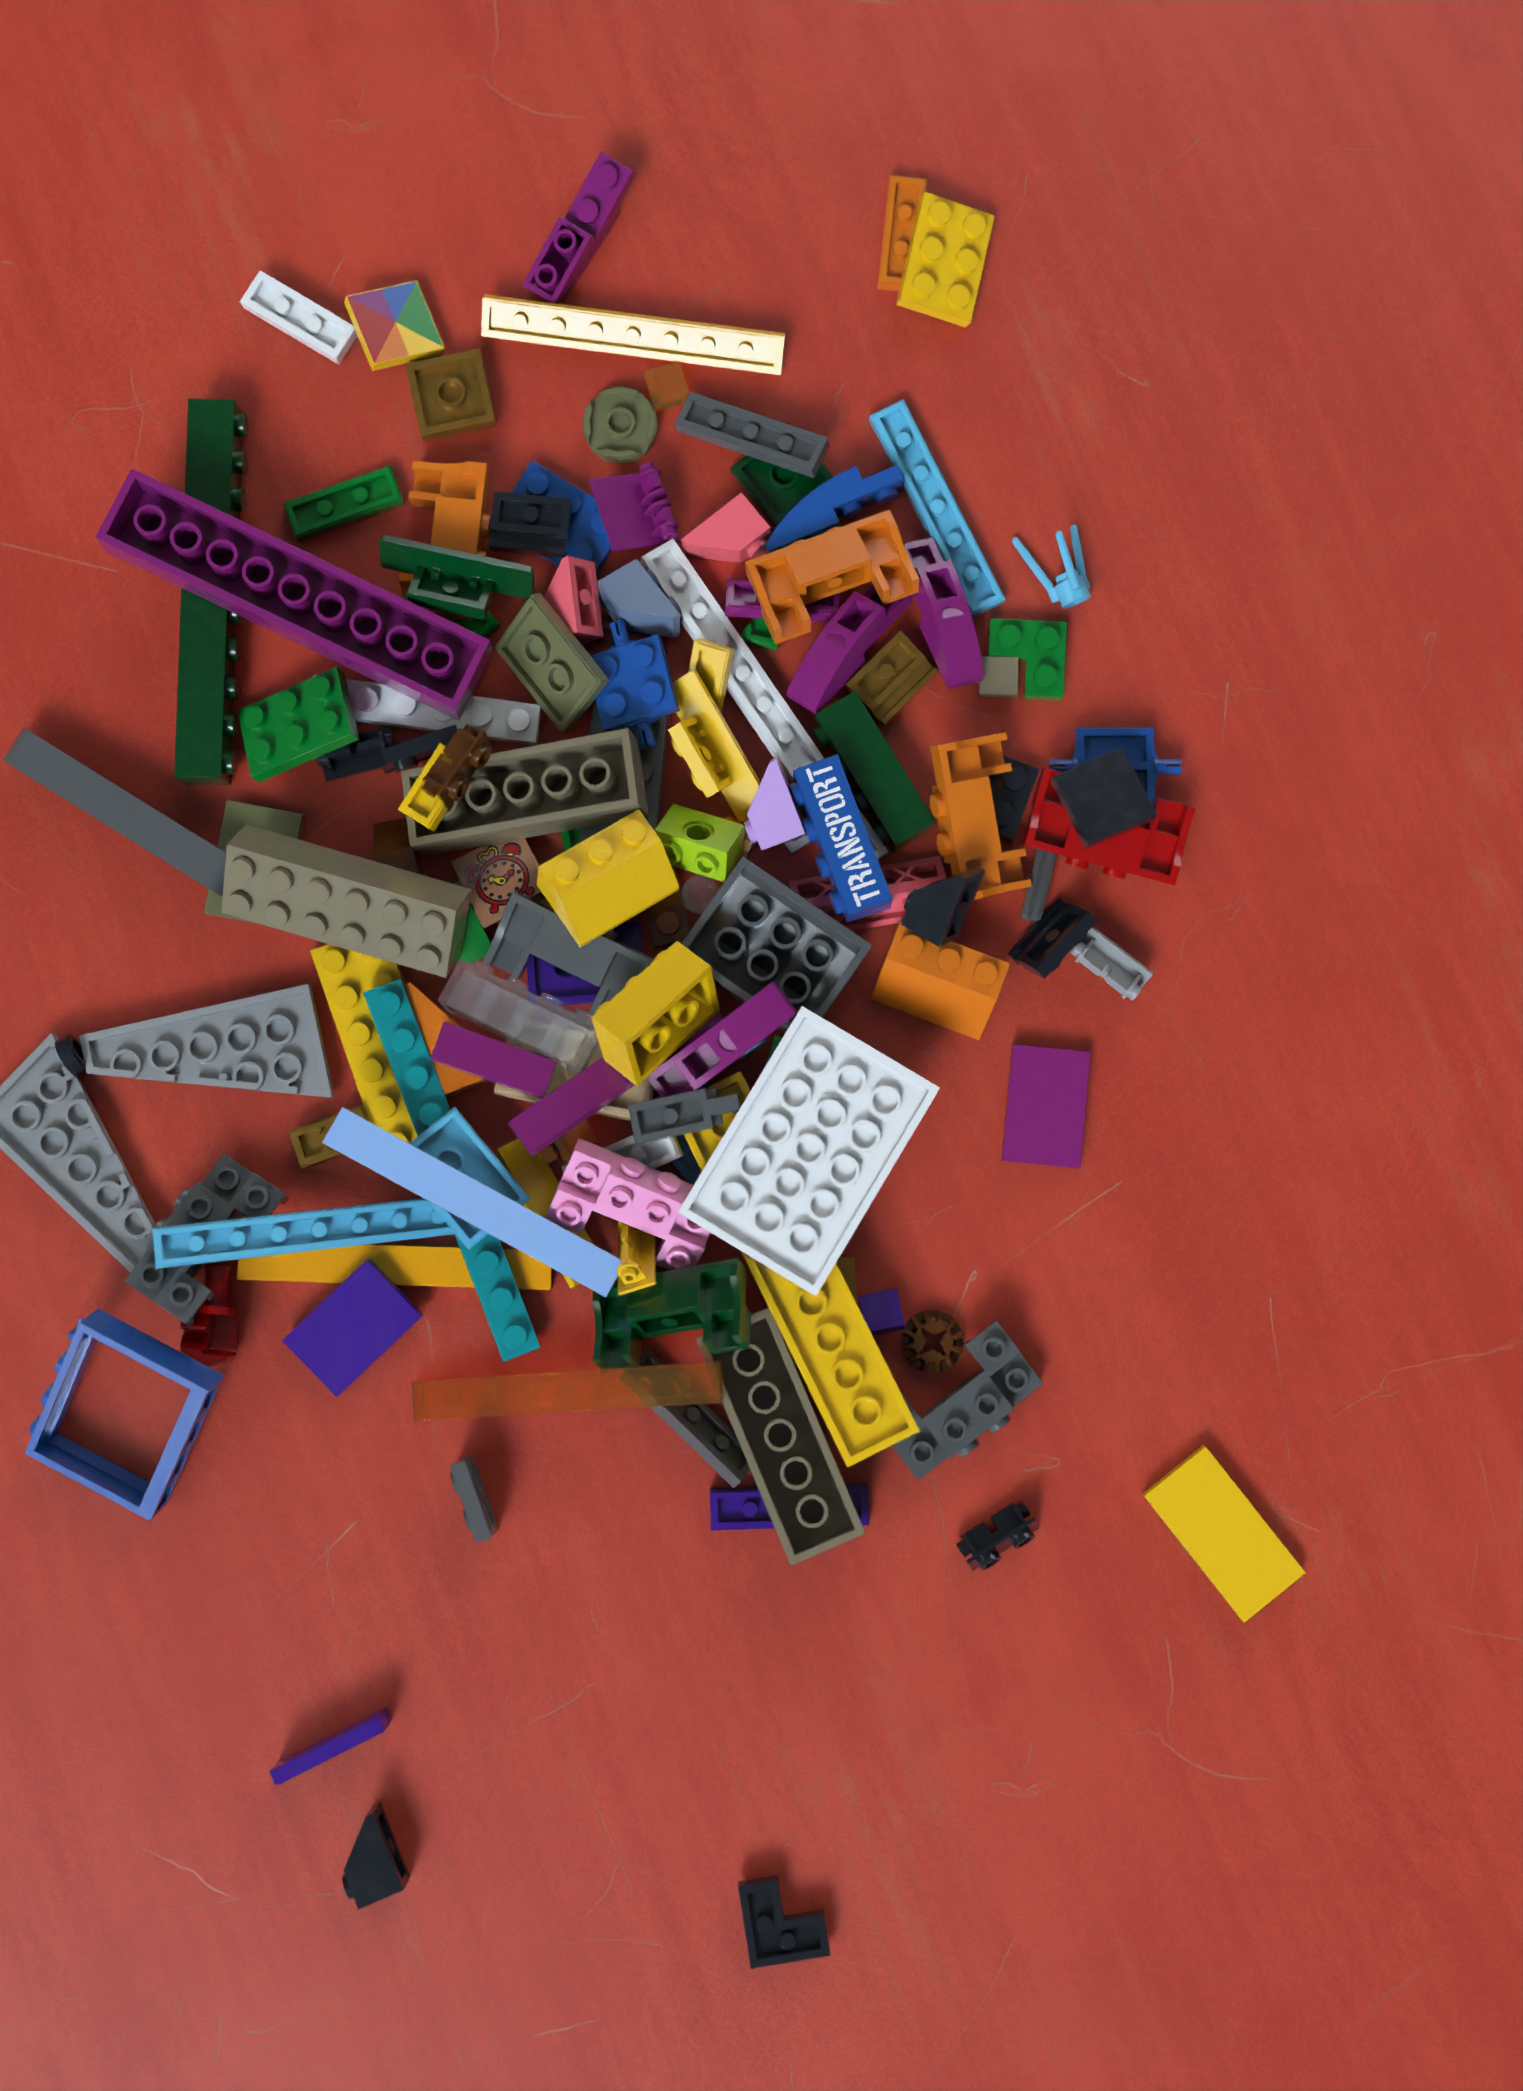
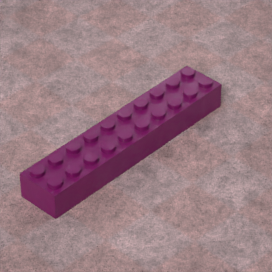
M132 468L95 537L107 553L459 721L493 654L489 639Z

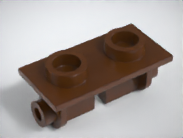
M468 724L463 729L458 728L443 750L444 754L454 759L451 765L438 757L422 779L425 784L421 789L433 798L437 795L446 809L449 810L454 801H458L464 796L469 786V779L477 768L481 769L489 760L492 744L486 732L482 729L478 732Z

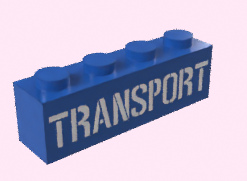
M838 754L794 769L793 783L789 784L788 787L795 806L802 805L807 819L802 820V825L809 843L816 841L821 855L815 856L816 863L822 878H830L834 891L829 892V897L836 915L843 913L846 923L891 908L893 898Z

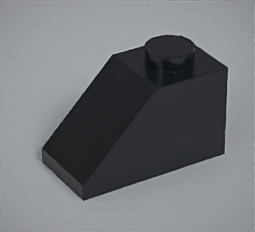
M977 867L913 890L905 901L904 909L906 913L901 925L938 947L959 938L985 870Z
M381 1802L374 1804L366 1815L343 1870L342 1882L348 1898H354L358 1909L403 1891L410 1879L409 1872Z

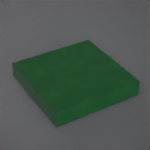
M747 455L730 468V473L775 529L805 496L834 477L823 463H821L815 477L812 478Z

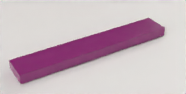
M718 1012L667 1060L722 1020V1015ZM602 1057L510 1120L508 1124L530 1155L534 1156L635 1085L604 1061V1057Z

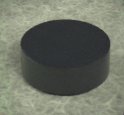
M68 1034L55 1041L57 1054L70 1073L77 1075L86 1070L81 1044L74 1036Z

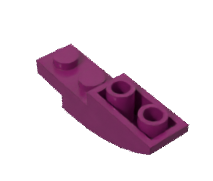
M600 152L565 218L559 217L522 284L525 288L550 303L558 304L584 272L619 216L617 208L636 176L633 170Z
M933 537L903 543L919 577V592L913 594L923 616L919 626L947 689L983 681L982 658L973 619L952 561H943Z
M874 585L863 595L855 591L830 619L813 643L786 692L787 697L813 713H818L866 663L864 652L912 603L911 595L883 605Z
M773 981L659 1066L647 1077V1080L661 1098L695 1091L796 1015L797 1011Z

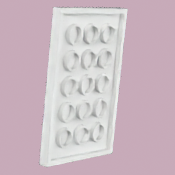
M802 1006L678 1213L816 1296L940 1087Z

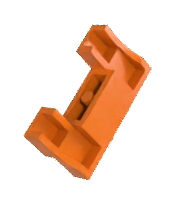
M413 461L414 486L413 491H409L408 498L412 506L435 508L431 545L488 557V553L483 552L485 538H490L492 517L486 511L490 475L487 463L470 461L462 463ZM399 573V582L401 584L400 597L408 600L407 591L413 579V574ZM422 607L445 618L473 619L468 616Z
M890 510L842 527H833L823 534L806 540H797L787 547L745 561L746 575L761 605V615L775 645L811 632V618L805 605L870 581H872L883 605L919 592V577L906 552L898 526Z
M1006 732L930 746L937 785L932 786L933 794L930 796V808L933 816L938 820L940 831L937 834L938 851L944 857L945 863L951 864L952 876L977 867L985 870L974 900L1032 886L1031 879H1024L1020 857L1026 856L1025 848L1001 850L989 775L1012 771L1011 763L1004 764L1001 741L1007 740Z

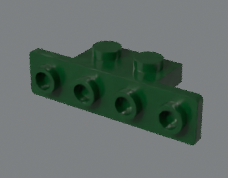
M382 535L379 540L381 566L385 569L414 575L407 591V599L418 606L484 620L494 592L525 599L534 594V568L531 566L388 535Z

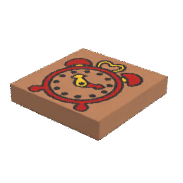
M526 838L480 846L451 861L462 886L471 889L470 903L483 928L501 920L512 892H519L535 901L545 897L537 886L539 864Z

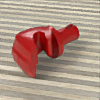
M206 1264L204 1286L215 1295L211 1301L206 1299L192 1317L195 1322L191 1327H188L183 1322L180 1323V1329H184L180 1343V1352L208 1367H214L221 1363L231 1362L235 1358L238 1346V1327L235 1319L237 1307L229 1306V1302H226L231 1267Z

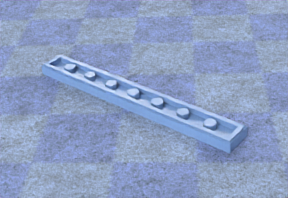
M343 1107L322 1142L604 1297L607 1296L618 1276L617 1267L621 1264V1259Z

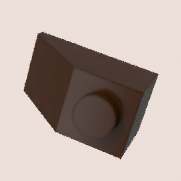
M407 818L374 824L375 862L424 875L420 853L410 847Z

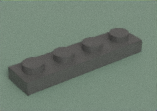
M693 392L689 393L674 423L677 432L812 478L815 477L830 446L828 438Z
M649 1348L640 1355L639 1367L628 1368L620 1376L650 1408L733 1488L749 1473L750 1467L735 1432Z

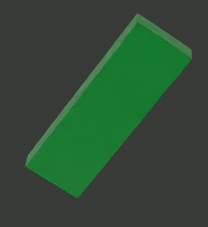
M390 465L283 503L297 542L405 505Z

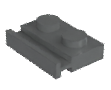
M471 1454L458 1459L450 1466V1476L456 1493L460 1494L464 1506L463 1514L469 1531L473 1532L475 1541L478 1543L492 1538V1535L497 1532L499 1527L474 1455Z

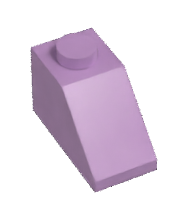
M779 757L770 760L747 813L749 820L744 822L751 843L758 842L761 851L806 833L802 825L803 819L798 807L794 804L788 787L789 783Z

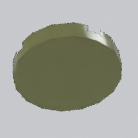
M624 386L607 388L600 392L599 396L593 401L591 400L585 408L582 420L585 441L592 452L602 460L615 464L633 463L644 457L655 444L658 433L656 410L638 390Z

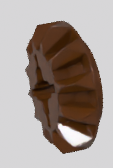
M939 1310L919 1312L909 1319L905 1325V1330L902 1331L901 1347L903 1354L912 1366L922 1372L940 1373L955 1365L963 1352V1332L957 1321L945 1312ZM922 1328L933 1335L938 1332L941 1333L944 1329L946 1330L939 1341L942 1346L941 1349L945 1352L943 1355L932 1348L924 1351L922 1354L919 1353L926 1343L923 1337L924 1334L920 1331Z

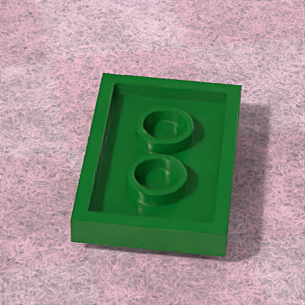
M334 667L238 710L251 778L259 783L359 740L345 673L338 667Z

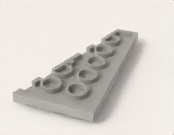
M310 984L79 1035L88 1074L335 1098L313 990Z
M50 1033L0 1086V1149L131 1273L149 1250L147 1244L150 1242L149 1234L156 1224L79 1076L70 1073L60 1060L55 1049V1041L59 1039L57 1034Z

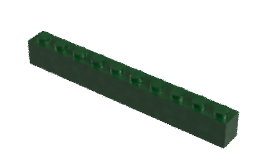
M188 399L185 494L240 520V511H245L246 494L244 488H241L242 474L247 473V455L242 449L243 437H247L249 433L247 414L241 411L234 399ZM181 588L174 777L185 785H231V774H235L237 770V756L235 751H232V736H237L238 717L236 713H233L234 698H238L240 692L239 678L235 675V661H239L241 657V644L239 638L236 637V623H241L242 617Z

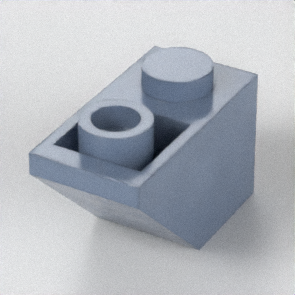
M637 559L598 581L599 601L616 624L617 620H625L627 631L651 635L658 634L659 636L670 638L680 635V617H682V612L678 603L673 597L667 598L660 589V583L656 575L650 569L645 570Z

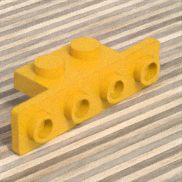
M693 670L673 682L680 709L676 713L681 722L668 729L672 737V746L679 756L684 757L691 770V778L695 786L703 791L707 798L721 790L738 821L744 822L749 819L747 813L761 782L698 672Z

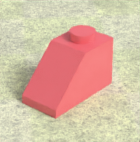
M741 492L681 539L683 552L687 557L741 563L749 556L751 559H754L765 551V544L770 538V526Z
M566 556L562 558L544 598L581 645L604 637L595 562Z

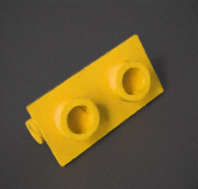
M618 1221V1258L621 1259V1264L617 1267L618 1294L620 1296L656 1284V1251L654 1235Z

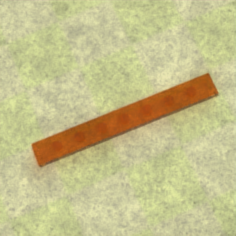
M721 1361L416 1380L411 1382L414 1421L724 1402Z

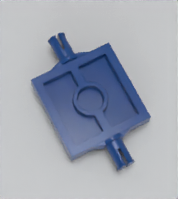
M617 620V624L615 622L610 623L615 645L607 651L591 655L610 680L595 700L603 731L609 732L624 728L636 729L640 749L646 750L649 749V746L651 748L656 746L651 724L663 716L680 711L662 638L656 634L638 641L629 640L626 621Z
M1076 728L1074 731V753L1071 760L1049 759L1048 768L1063 772L1122 747L1152 803L1153 797H1155V782L1158 775H1181L1182 766L1180 765L1182 762L1181 759H1158L1154 748V728Z

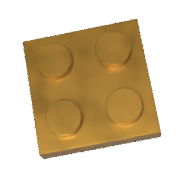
M480 348L405 364L420 436L423 442L497 426Z

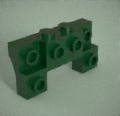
M738 1258L698 1266L687 1265L681 1269L656 1272L655 1285L620 1296L618 1294V1280L613 1283L606 1297L593 1291L592 1304L595 1316L593 1362L603 1373L639 1367L642 1339L703 1328L702 1343L712 1354L749 1348L751 1311L745 1305L747 1269Z

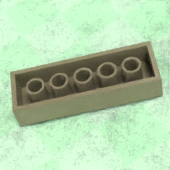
M628 728L493 753L481 769H476L469 779L466 793L460 800L453 802L434 832L406 815L410 847L424 856L617 822L638 809L644 816H649L639 741ZM424 767L401 771L404 799Z
M246 824L227 844L221 913L447 978L461 957L471 889Z
M766 1308L751 1315L749 1348L712 1354L702 1343L703 1336L697 1338L698 1345L790 1566L866 1534L770 1309Z

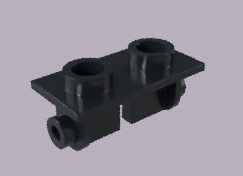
M392 726L358 734L359 740L316 758L318 765L323 768L325 781L383 768L380 762L381 749L396 745Z
M1023 1501L1016 1505L1012 1502L990 1517L998 1529L991 1534L983 1521L960 1536L962 1540L956 1543L964 1558L972 1554V1557L966 1561L973 1571L979 1567L981 1570H986L994 1566L1001 1560L1000 1554L1011 1546H1014L1015 1549L1021 1548L1035 1537L1033 1532L1038 1530L1039 1527L1034 1517L1028 1521L1025 1520L1031 1514Z

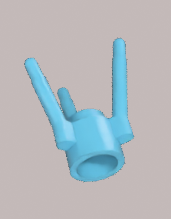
M1076 525L1070 527L1076 569H1074L1063 533L1057 531L1055 534L1066 569L1065 573L1055 578L1057 582L1055 587L1017 537L1013 538V545L1047 590L1052 604L1060 601L1062 608L1066 609L1078 605L1091 597L1089 592L1091 586L1086 576L1082 547Z

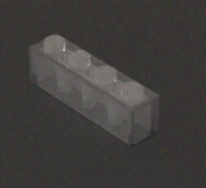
M461 959L459 960L438 998V1001L446 1011L535 1054L555 1060L556 1064L577 1074L586 1069L599 1044L591 1018L593 1015L581 1009H577L575 1013L562 1008L563 1002L550 994L542 993L539 997L527 991L529 986L514 977L508 976L507 980H503L493 975L494 969L480 961L474 960L470 964Z

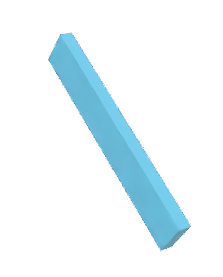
M904 399L871 414L869 422L892 467L895 465L899 466L904 478L902 486L929 538L933 537L943 561L951 560L972 618L1003 604L1005 597Z

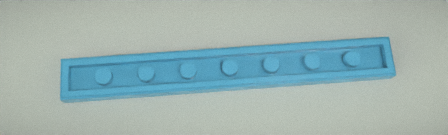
M425 1198L152 1228L156 1269L454 1234L453 1230Z

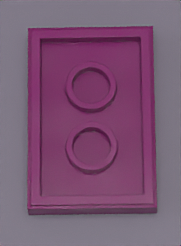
M1015 1044L1011 1046L1001 1161L1081 1168L1091 1052Z

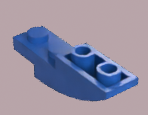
M895 465L862 479L857 466H854L821 484L805 496L784 517L765 544V554L787 547L797 540H806L823 534L833 527H839L838 518L842 517L844 520L853 518L864 510L863 507L875 502L878 505H883L893 501L898 497V493L902 491L904 480L899 466Z

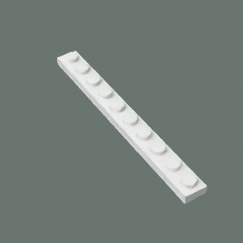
M671 539L642 556L640 563L645 570H652L660 583L661 591L667 598L671 596L678 603L682 612L680 622L693 641L702 638L735 649L727 690L773 758L779 757L784 773L792 784L794 769L823 760L824 757L728 617L725 616V613L675 540ZM859 809L877 859L880 860L886 856L888 850L883 846L879 837Z

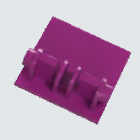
M653 462L641 465L639 467L641 473L589 480L612 552L658 546L671 539H674L676 543L681 541L677 531L679 527L678 522L674 521L670 510L672 506L671 501L666 498L668 492L666 489H663L659 477L661 471L654 466Z

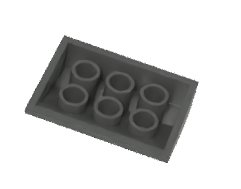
M742 857L681 943L711 966L715 985L741 1003L746 1002L774 981L797 1013L803 1006L822 1018L825 1017L872 947L863 938L745 857ZM796 1015L781 1025L779 1029L786 1033Z

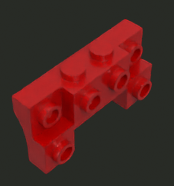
M1045 767L1041 768L1031 803L1033 807L1022 841L1024 846L1066 856L1065 863L1075 867L1088 869L1089 863L1103 866L1102 873L1109 876L1125 879L1126 873L1171 885L1176 884L1195 808L1153 797L1152 805L1158 815L1155 820L1146 823L1145 826H1139L1085 849L1050 781L1054 775L1061 772Z

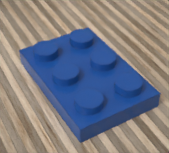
M531 461L511 493L571 499L573 505L567 556L595 562L597 576L611 554L612 549L595 498L536 462ZM540 556L556 567L559 566L562 560L560 557Z

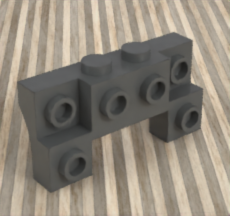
M512 892L496 934L482 963L488 966L494 965L511 973V977L518 980L522 978L532 955L600 987L588 1015L593 1016L601 1004L610 1001L625 987L629 979L639 975L654 959L616 939L618 932L613 929L580 948L554 909L519 892Z
M224 1153L201 1184L196 1182L192 1188L187 1187L179 1194L174 1203L176 1209L167 1220H160L153 1228L239 1219L241 1215L246 1218L272 1215L280 1203L285 1205L289 1198L280 1189L255 1172L252 1173ZM151 1230L149 1234L150 1242L147 1244L149 1250L124 1281L188 1327H191L195 1322L192 1317L206 1299L211 1301L215 1295L211 1290L194 1279V1276L205 1263L156 1269L153 1231Z
M996 1320L989 1323V1326L973 1339H969L964 1343L965 1347L981 1366V1369L920 1416L904 1397L920 1431L891 1446L917 1480H920L949 1456L952 1458L955 1454H958L960 1457H963L979 1445L977 1437L988 1429L991 1433H994L1010 1421V1417L1007 1414L1014 1410L1013 1407L1044 1384Z

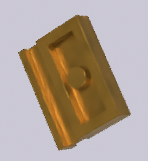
M900 630L844 686L850 693L857 692L868 712L872 713L880 725L883 726L938 670L926 660L927 658Z

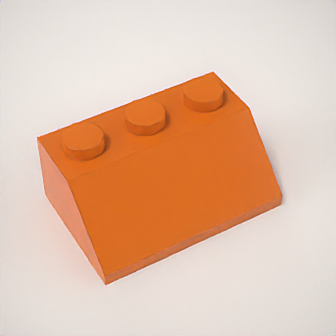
M899 922L870 1000L979 1041L999 996L1010 963L952 941L938 947Z

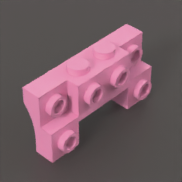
M580 1138L576 1142L545 1215V1218L549 1221L581 1234L591 1212L595 1211L662 1238L656 1252V1265L668 1270L681 1269L687 1265L697 1266L711 1233L678 1213L694 1185L680 1180L672 1173L658 1171L644 1165L635 1158L624 1157Z

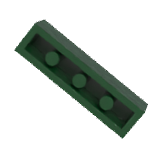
M856 691L815 714L814 723L816 727L812 730L817 741L823 749L829 746L833 755L838 754L846 778L849 779L856 791L853 793L856 804L863 814L869 812L876 824L872 828L883 846L889 845L892 852H895L933 829L936 823Z

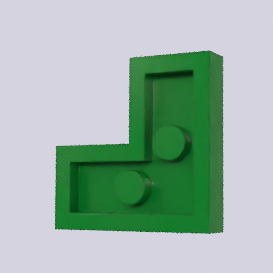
M990 618L987 657H1018V661L1025 662L1023 699L1062 701L1064 696L1067 622Z

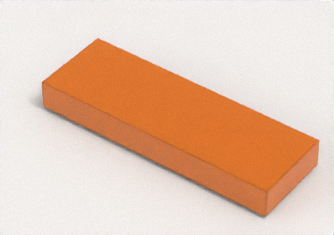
M890 175L877 289L899 291L919 200L922 194L926 192L927 179L897 175Z

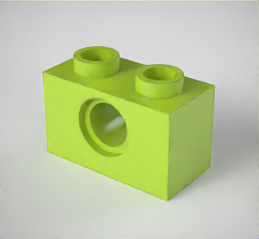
M673 803L655 829L656 834L662 841L671 866L725 882L743 856L745 825Z

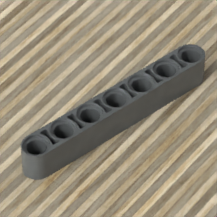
M25 728L22 729L3 758V761L208 889L223 896L225 852Z

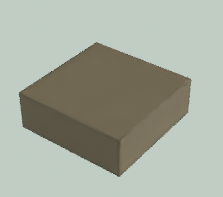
M981 656L984 679L978 682V697L1017 698L1018 657Z

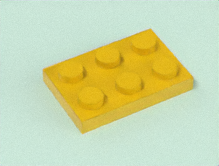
M924 192L918 204L896 305L966 328L972 320L994 215Z

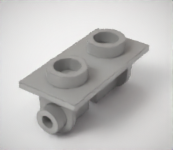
M1094 927L1088 931L1087 936L1080 943L1076 944L1070 952L1076 957V963L1080 962L1097 976L1103 977L1107 984L1122 994L1121 997L1123 999L1128 997L1133 1001L1141 992L1145 983L1154 974Z

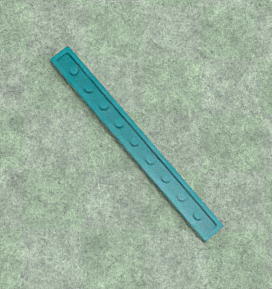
M401 979L363 992L416 1134L419 1136L448 1113L450 1108L433 1063L430 1060V1055ZM488 1233L468 1250L455 1234L503 1362L540 1348L500 1240Z

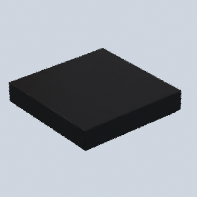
M1122 747L1056 774L1050 780L1085 849L1149 823L1158 816Z

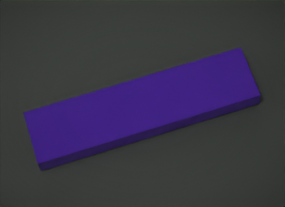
M867 1483L845 1484L861 1524L869 1525ZM758 1487L710 1489L711 1531L775 1528Z

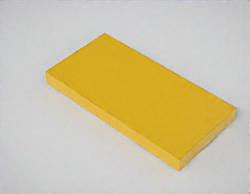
M1204 1445L1142 1493L1144 1498L1244 1623L1306 1573Z

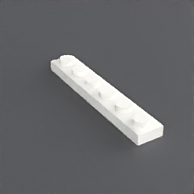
M346 679L355 722L435 732L455 724L457 729H463L468 724L478 732L481 729L484 730L489 740L534 746L538 743L542 716L540 705L472 696L459 721L383 684Z

